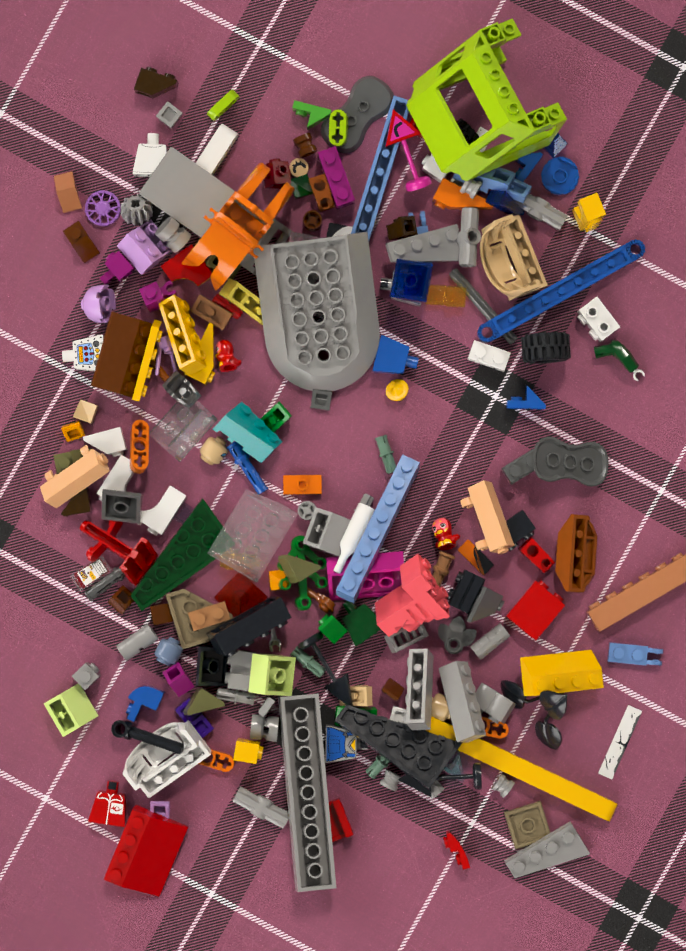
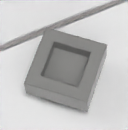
M167 101L156 117L172 129L183 113Z

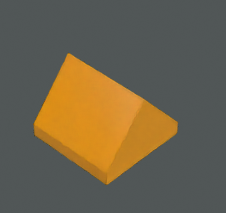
M80 420L61 428L67 442L85 437Z

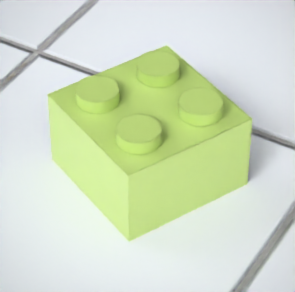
M252 653L248 692L263 695L292 696L296 657Z

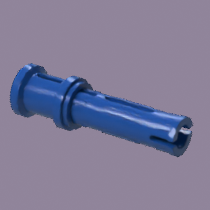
M236 441L227 446V450L235 459L234 463L240 465L257 495L266 491L268 487L249 460V454L242 450L243 447Z

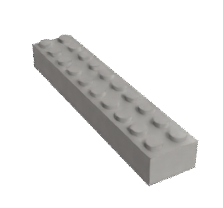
M319 693L278 697L295 891L305 892L336 888Z

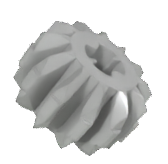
M131 194L130 198H124V202L120 206L123 219L127 224L132 223L134 226L137 223L142 225L143 221L149 222L153 214L152 203L139 194L137 196Z

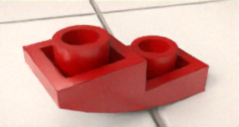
M446 831L447 836L443 837L445 847L450 848L451 853L459 852L455 856L457 864L462 865L463 870L470 868L462 845L450 831Z

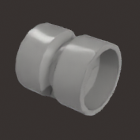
M168 217L155 232V235L162 242H167L166 246L174 253L182 249L191 237V234L183 227L179 228V223L173 217Z
M252 714L250 739L261 740L265 738L266 741L277 742L279 717L268 716L266 719L261 715Z

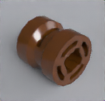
M306 133L293 139L294 145L299 149L298 154L300 158L310 156L318 151L316 146L311 144V133Z
M310 210L305 213L303 217L305 228L309 231H317L321 228L322 217L318 211Z

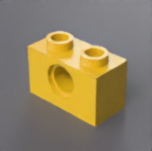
M238 738L233 760L256 764L258 759L261 760L264 747L260 746L261 741Z

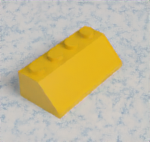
M592 650L520 657L524 696H538L544 690L564 693L604 688L602 668Z

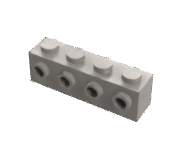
M428 648L409 649V657L407 658L408 675L406 677L407 694L405 697L407 708L405 723L411 730H431L434 655Z
M455 661L438 668L456 741L471 742L486 736L485 724L482 721L480 705L475 693L476 688L472 681L468 662Z

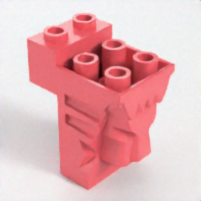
M419 554L400 565L402 585L375 602L377 625L388 637L394 633L396 634L401 628L411 632L415 631L423 622L428 623L433 619L440 620L450 617L448 593L443 587L440 588L437 585L430 571L431 564Z

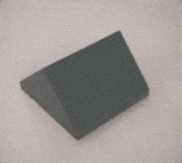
M103 489L102 519L140 524L144 494Z

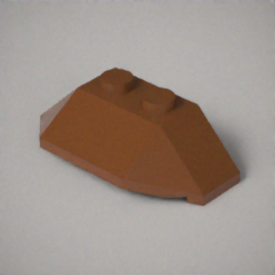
M571 514L558 532L555 572L567 592L584 593L585 587L595 575L597 533L590 522V517L587 515Z

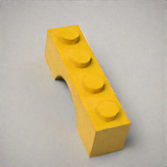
M595 193L580 199L577 202L578 206L572 209L580 231L590 232L597 229L606 215L599 195Z

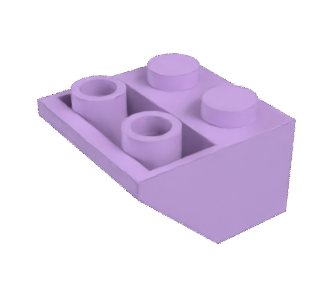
M152 220L129 232L117 245L141 275L152 269L172 252L166 246L167 242H162L155 235L158 227Z

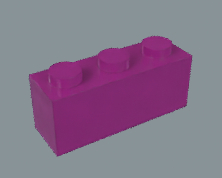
M336 146L318 152L317 156L323 173H325L336 209L354 204L355 198Z

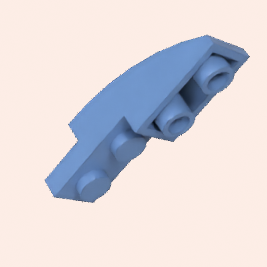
M500 167L473 178L475 181L482 182L480 191L488 193L491 189L521 203H524L532 188L531 185L515 179L516 173ZM454 173L453 179L462 183L465 182L459 174Z

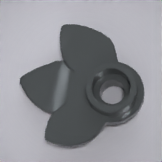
M461 616L454 618L449 626L440 624L438 628L439 638L444 641L445 649L451 654H457L461 652L464 646L471 645L477 633L476 629H466ZM452 641L457 642L458 645L456 648H452L450 646V643Z

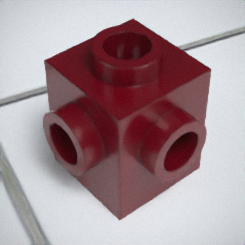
M276 158L269 160V163L265 164L270 168L269 173L264 178L265 189H281L286 182L291 184V171L288 161H281Z

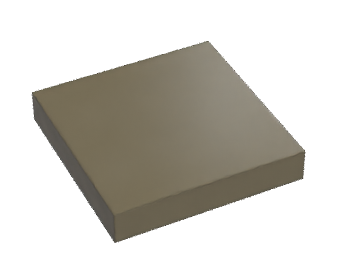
M541 801L504 812L515 849L531 845L550 833Z

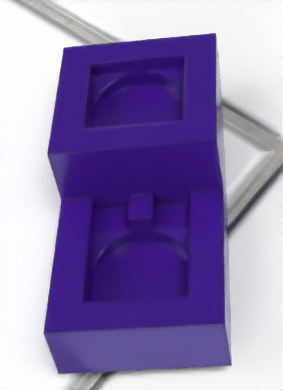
M189 697L176 707L175 711L184 722L189 720L203 738L214 727L202 712L184 715L183 711L191 699Z

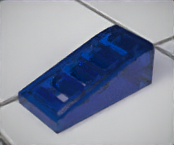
M491 190L486 199L487 204L508 215L523 216L525 213L506 191Z

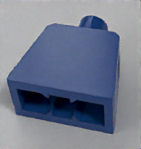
M381 335L372 372L403 374L405 366L416 369L419 358L408 355L409 346Z

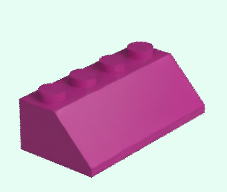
M403 551L378 554L357 598L386 596L402 585L400 565L404 563ZM352 556L348 557L340 574L333 571L339 557L326 558L329 596L332 601L345 600L337 596L336 589Z

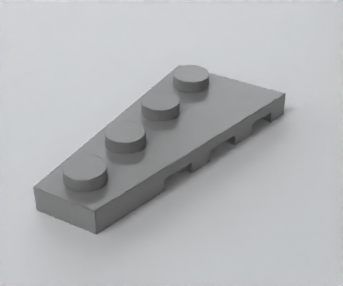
M455 224L386 243L390 263L459 261L458 225Z
M570 821L504 861L514 878L589 855L590 852Z

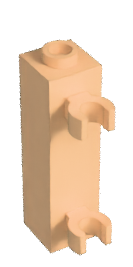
M85 445L80 449L83 457L59 474L53 475L52 470L45 473V478L48 482L40 486L44 501L54 508H58L110 471L107 464L108 459L103 453L100 454L94 449L89 450L88 446Z
M483 480L469 487L470 497L464 498L460 502L462 508L466 507L469 509L474 506L485 536V539L475 543L477 550L481 549L484 551L489 549L490 552L498 553L499 555L509 551L508 548L514 546L493 484Z

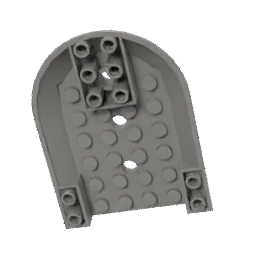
M360 232L341 236L260 245L264 248L263 251H260L259 248H254L253 253L258 256L257 259L254 258L265 343L269 357L279 373L294 385L313 391V389L323 391L339 390L351 385L362 377L375 359L380 340L368 233ZM309 274H318L319 282L316 284L310 283L308 280ZM320 311L324 314L322 322L314 320L313 315L315 312ZM319 351H328L329 358L326 360L321 359Z

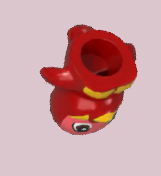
M221 340L216 344L217 354L215 358L220 361V371L229 372L236 370L242 361L234 357L232 343L228 340Z
M438 518L433 522L432 531L438 540L435 547L439 548V550L454 548L456 541L460 539V535H452L450 521L446 518Z

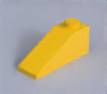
M210 322L199 343L201 350L205 353L207 367L192 375L185 372L186 376L204 385H207L208 382L211 383L216 374L213 372L214 325Z

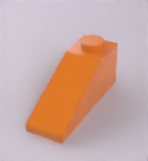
M445 178L442 179L432 200L435 202L434 205L442 210H445V208L462 210L465 207L478 208V210H492L494 203L478 195L472 199L469 194L461 193V186Z

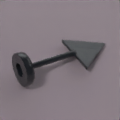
M320 631L299 643L298 645L302 650L310 646L313 647L333 681L324 688L344 704L353 706L348 673L336 679L316 645V642L323 639V633Z
M480 762L473 764L472 774L439 775L436 780L473 779L474 788L481 790ZM407 774L398 779L431 797V787L429 790Z

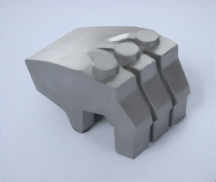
M177 371L162 385L176 401L188 409L201 397L196 388Z

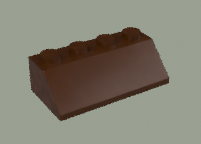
M111 312L91 386L118 395L133 397L152 323Z

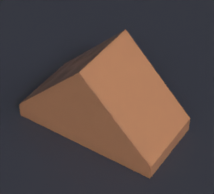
M73 172L54 176L56 192L63 213L82 209Z

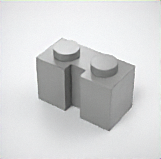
M238 650L236 654L228 657L227 664L231 665L230 672H226L225 683L228 684V688L249 690L252 653L256 654V652Z

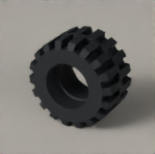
M543 332L528 334L521 338L523 362L530 364L555 363L571 358L570 336L567 333Z

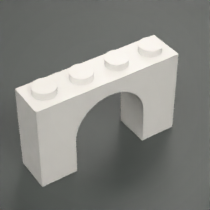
M123 455L119 457L96 493L100 496V501H102L103 489L126 492L127 484L134 474L130 469V459ZM169 486L160 502L154 508L141 512V520L138 525L141 526L144 523L149 527L147 530L156 536L158 533L163 535L187 496L174 487Z

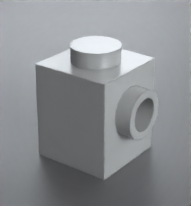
M86 662L72 677L86 690L101 675L98 673L100 671L94 663Z

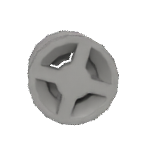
M473 179L465 181L460 192L467 193L470 198L474 199L482 182Z
M310 501L302 502L298 506L299 516L304 520H311L316 508L315 504Z
M386 769L384 772L385 777L379 784L397 792V785L401 782L398 779L402 776Z
M502 773L491 789L500 792V796L504 798L510 792L515 782L506 779V776Z

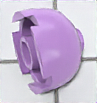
M98 285L89 288L81 301V308L88 319L96 323H108L112 309L116 310L113 289H108L109 285Z

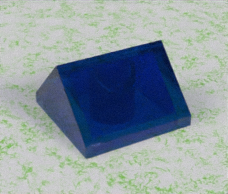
M397 259L390 297L414 303L426 302L433 264Z

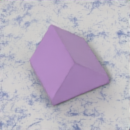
M150 801V811L170 818V801Z

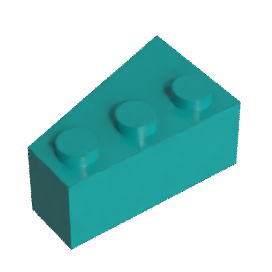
M240 402L229 411L212 429L215 432L221 431L227 435V440L231 443L233 441L243 446V451L261 463L282 443L278 435L272 432L265 425L264 421L258 418L251 411L250 407L243 402Z

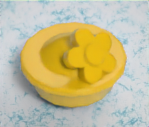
M401 379L392 380L386 387V396L392 401L403 400L408 394V384Z

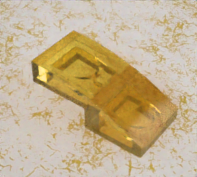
M426 284L425 304L465 307V287Z

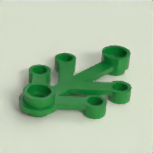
M304 536L293 538L291 541V551L288 555L297 556V558L303 560L307 556L315 564H318V561L321 560L323 565L320 569L326 567L327 561L322 557L319 558L308 546L303 544V548H299L298 543H303ZM278 562V563H277L278 569L281 570V571H283V569H282L280 563ZM316 572L308 576L315 582L317 588H325L328 585L327 578L320 577ZM287 576L278 583L281 590H288L291 587ZM305 578L298 582L299 596L295 599V607L300 611L308 610L312 604L310 597L307 596V579ZM320 579L324 581L323 586L319 584ZM283 581H286L288 584L286 588L282 585ZM303 599H305V600L307 601V605H306V606H303V605H302V600H303Z

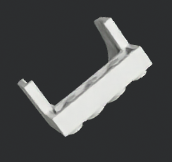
M189 720L185 723L172 722L153 732L154 734L183 743L184 750L181 754L176 753L157 766L174 752L141 741L130 753L125 763L123 775L135 791L141 788L146 796L150 798L211 755V749ZM143 755L147 758V760L150 762L152 766H149V764L143 758Z

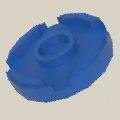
M553 158L542 169V184L552 194L566 195L578 184L579 172L577 166L568 158Z

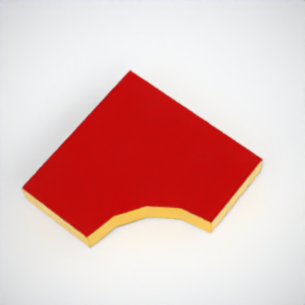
M192 244L162 264L161 268L171 282L178 279H187L199 287L211 278L212 272L205 262L199 266L181 264L193 249Z

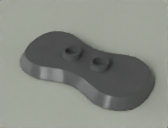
M365 76L359 79L353 85L348 100L339 109L348 116V138L345 145L341 147L336 146L338 152L347 154L357 150L362 144L370 125L389 112L394 94L390 87L379 78ZM340 113L338 117H334V120L338 122V127H340V120L344 119V117L340 116ZM328 117L321 125V135L330 147H334L329 141L330 117ZM337 130V136L333 138L337 143H339L340 139H343V136L339 134V130Z
M544 437L535 445L533 468L536 475L544 481L553 482L569 478L592 487L600 485L608 473L607 452L603 446L596 442L570 445L555 437Z

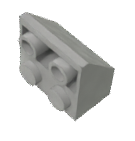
M316 507L303 544L340 557V541L350 519Z

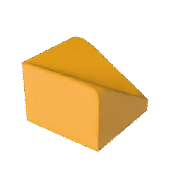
M269 571L271 590L280 589L278 583L286 577L284 571ZM283 581L282 583L283 587L286 588L287 582Z

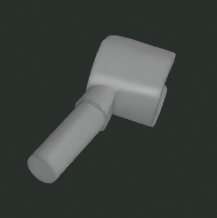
M275 627L271 629V640L269 643L271 652H273V645H277L279 651L281 650V642L277 639Z

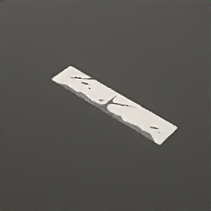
M628 705L598 774L613 779L640 718L641 710Z

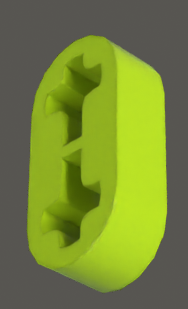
M232 89L208 111L207 115L213 121L217 120L240 96Z
M337 109L330 114L329 141L334 146L341 147L345 145L348 138V116L344 111ZM339 113L340 116L344 117L343 120H340V127H338V122L334 120V117H338ZM337 130H339V134L343 136V139H340L339 143H337V141L333 139L334 136H337Z

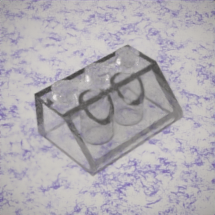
M177 401L149 432V435L180 462L218 419L198 401L190 409Z

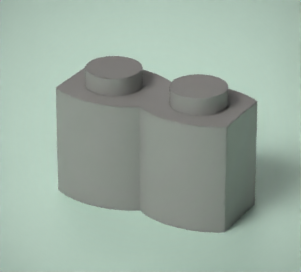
M481 683L475 692L480 705V713L482 714L484 711L488 713V719L496 724L499 721L505 723L516 706V703L484 683Z

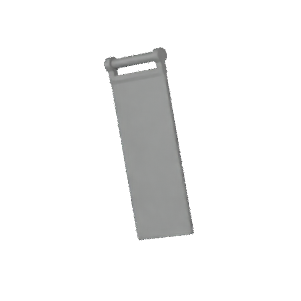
M170 147L139 192V195L199 237H202L211 225L203 217L206 215L209 219H212L214 214L209 209L213 208L216 212H219L235 191L179 151ZM236 199L234 200V202H236L239 206H241L244 210L250 213L262 224L265 223L255 214H253L250 210L244 207L241 203H239ZM274 219V223L258 241V245L268 244L278 229L283 233L275 244L285 243L294 232ZM247 253L240 265L256 276V269L253 267L255 263L254 257Z

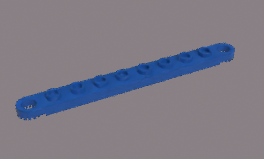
M631 240L492 318L478 328L477 336L479 340L484 343L492 342L636 261L644 255L645 245L640 240ZM631 245H638L640 253L632 254L630 251ZM490 328L492 336L490 338L482 336V329Z

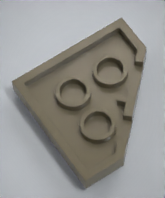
M186 589L165 594L183 649L209 642L210 640L206 633L227 622L224 621L193 631L188 613L214 604Z

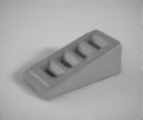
M422 624L417 628L420 636H417L415 631L410 632L413 639H410L407 631L403 628L390 637L385 635L384 638L391 652L396 653L429 636L424 625ZM400 633L403 634L404 639L406 641L405 643H403ZM394 636H395V638H396V640H397L399 646H397V644H396V642H395V640H394V638H393Z

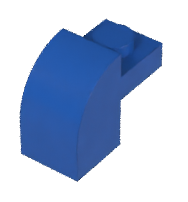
M148 685L138 687L132 691L128 698L135 702L134 704L130 702L126 713L129 714L127 719L134 722L142 705L156 711L165 692Z

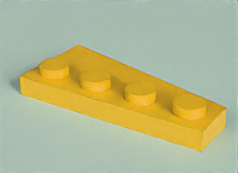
M154 319L132 400L140 401L141 396L145 397L148 386L145 385L146 378L150 379L153 368L149 366L151 360L155 361L158 349L154 348L156 341L160 342L163 331H160L162 321Z

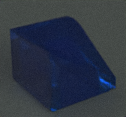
M557 133L551 144L543 149L552 158H555L568 143Z

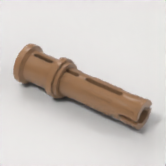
M439 551L440 556L436 565L433 566V577L439 587H441L444 577L449 574L448 569L452 560H455V556L443 551Z

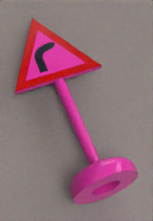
M393 109L385 147L400 141L402 142L414 179L406 183L405 188L408 192L415 191L432 183L429 176L418 177L406 139L421 133Z

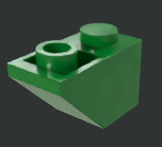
M326 614L318 622L320 624L318 629L333 644L348 631L333 614L330 616Z

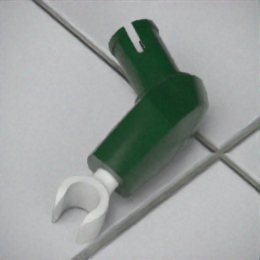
M612 340L611 344L594 347L596 359L613 355L629 373L633 372V378L636 381H639L635 376L637 372H641L645 377L644 371L637 369L639 364L631 352L618 340Z

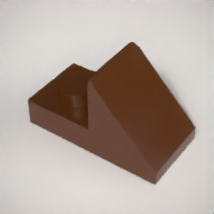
M79 221L63 230L84 264L100 254Z

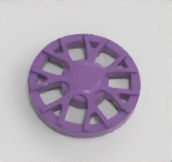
M101 190L94 192L86 201V216L97 226H109L120 216V201L109 191ZM104 194L110 195L107 202L103 200ZM96 195L100 198V201L97 203L93 200V197ZM116 200L117 206L111 208L109 203ZM89 204L95 205V210H88ZM111 210L117 213L114 218L108 215ZM96 212L99 216L94 221L91 216ZM101 216L107 217V223L101 222Z

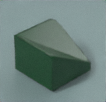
M308 174L291 179L290 185L295 188L293 192L295 200L313 194Z

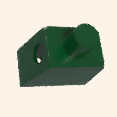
M350 601L342 604L348 612V615L342 619L355 646H358L381 630L377 625L376 614L365 603L359 607L356 603Z

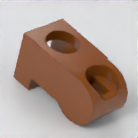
M325 173L309 178L308 180L320 212L335 208Z

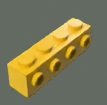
M172 295L159 302L158 304L179 369L192 375L206 368V356L200 348L199 343L201 341L195 332V322L189 314L188 310H190L187 301Z

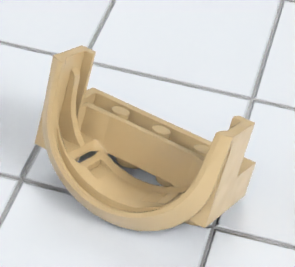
M511 214L494 220L481 229L480 256L484 271L491 283L508 296L509 301L548 286L519 215L513 216ZM499 241L502 242L490 247V245ZM505 245L508 248V251L510 253L517 273L515 272L509 261Z

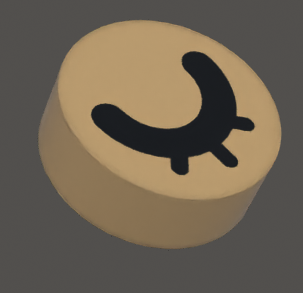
M296 158L290 163L289 169L294 177H299L307 174L309 167L304 159Z

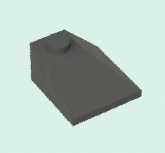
M482 586L465 620L471 623L495 614L496 610L500 611L505 602L502 600L503 596Z

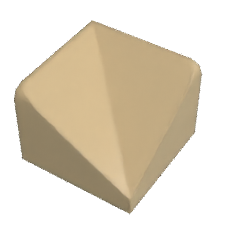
M80 400L73 417L92 424L99 406Z

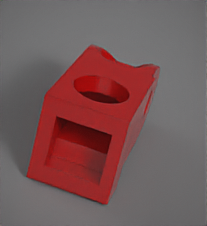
M531 537L518 548L544 574L555 563Z

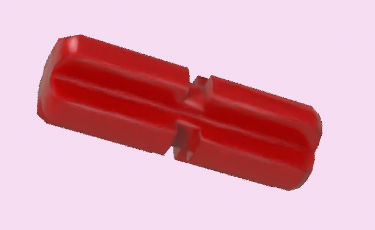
M216 294L212 300L233 313L232 317L236 320L243 314L240 308L232 303L230 304L220 294Z

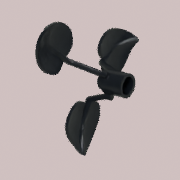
M502 680L501 689L503 696L516 703L514 708L522 709L525 703L528 704L540 700L541 705L544 707V710H547L548 714L544 719V723L538 721L535 724L536 735L545 746L558 750L562 743V736L559 729L555 725L548 723L550 717L559 720L565 715L567 694L544 690L540 693V696L526 699L527 696H524L521 686L508 680Z

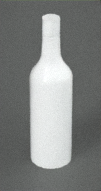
M358 503L340 541L341 554L333 570L334 572L340 574L348 557L354 554L375 511L373 508Z

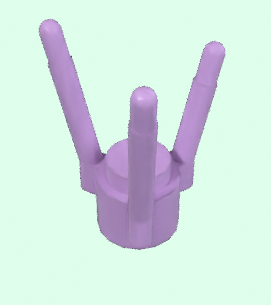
M169 335L163 336L160 342L156 343L158 349L155 367L156 376L159 375L161 351H164V354H170L173 373L177 371Z

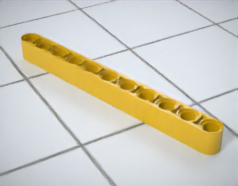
M431 716V730L426 731L456 741L453 725ZM478 738L471 742H463L458 748L459 751L606 821L610 822L617 808V803L483 739Z

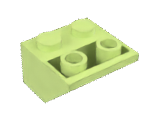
M79 684L44 703L63 737L99 716Z

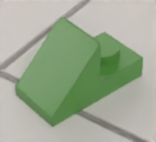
M295 100L292 107L298 116L307 117V115H310L307 130L323 122L332 113L330 109Z

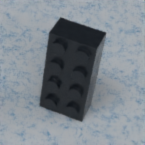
M271 596L206 634L217 654L230 657L238 652L237 649L241 646L247 647L253 644L255 638L269 635L274 627H283L288 623L287 620L292 617L282 598Z

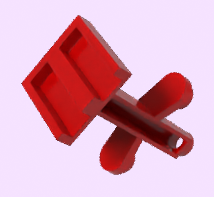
M110 520V527L105 532L90 521H84L80 526V530L99 542L87 550L86 556L88 560L95 562L108 548L125 560L120 569L127 579L136 586L158 557L150 542L142 537L133 549L115 538L123 522Z

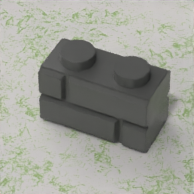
M534 448L501 468L511 485L534 471Z

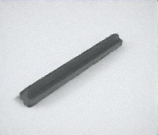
M455 268L449 273L450 278L488 321L498 316L458 269ZM512 331L502 335L510 345L518 339Z

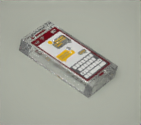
M101 555L95 562L88 563L70 575V577L81 592L113 570L103 555Z

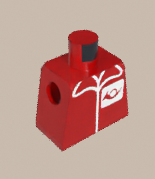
M108 780L106 791L99 790L97 792L88 822L120 827L126 826V794L118 793L119 782Z

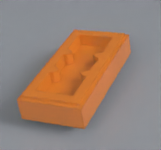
M283 475V494H322V475Z

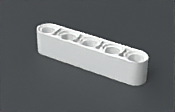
M221 124L196 164L211 175H214L239 134L226 125Z

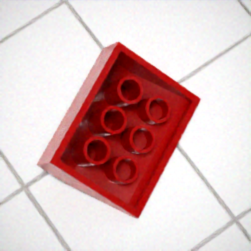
M135 804L103 880L123 888L160 897L189 826L166 818L158 813H153Z

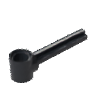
M117 720L112 724L111 731L115 737L127 740L133 738L177 754H181L184 750L183 743L136 728L135 724L131 721ZM122 724H124L125 726V732L123 734L120 730Z

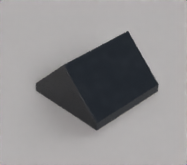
M199 646L196 686H227L225 676L226 672H228V656L217 654L213 646Z

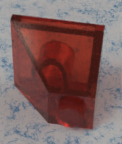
M240 570L214 598L219 603L225 601L228 612L233 617H236L264 601L268 596Z

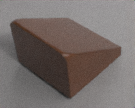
M122 585L109 599L108 603L120 614H123L134 602L130 595L132 592Z
M168 603L150 606L153 625L173 622Z
M391 678L381 688L385 694L395 701H398L404 691V687Z

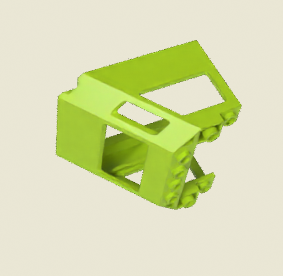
M513 18L500 24L496 22L480 29L413 83L412 87L414 90L406 106L443 173L453 172L459 174L462 180L469 181L549 146L567 120L558 102L526 114L500 65L506 63L507 59L500 46L521 37V33ZM467 79L492 124V128L470 145H468L440 92ZM501 134L513 138L486 151L480 152L482 148L491 143Z

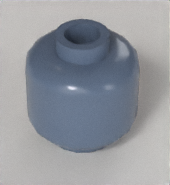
M169 637L168 640L161 639L154 653L157 657L156 660L169 667L171 664H176L183 652V648L178 645L180 641Z

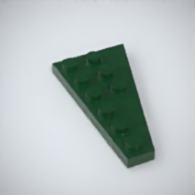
M203 497L130 594L141 611L236 545Z

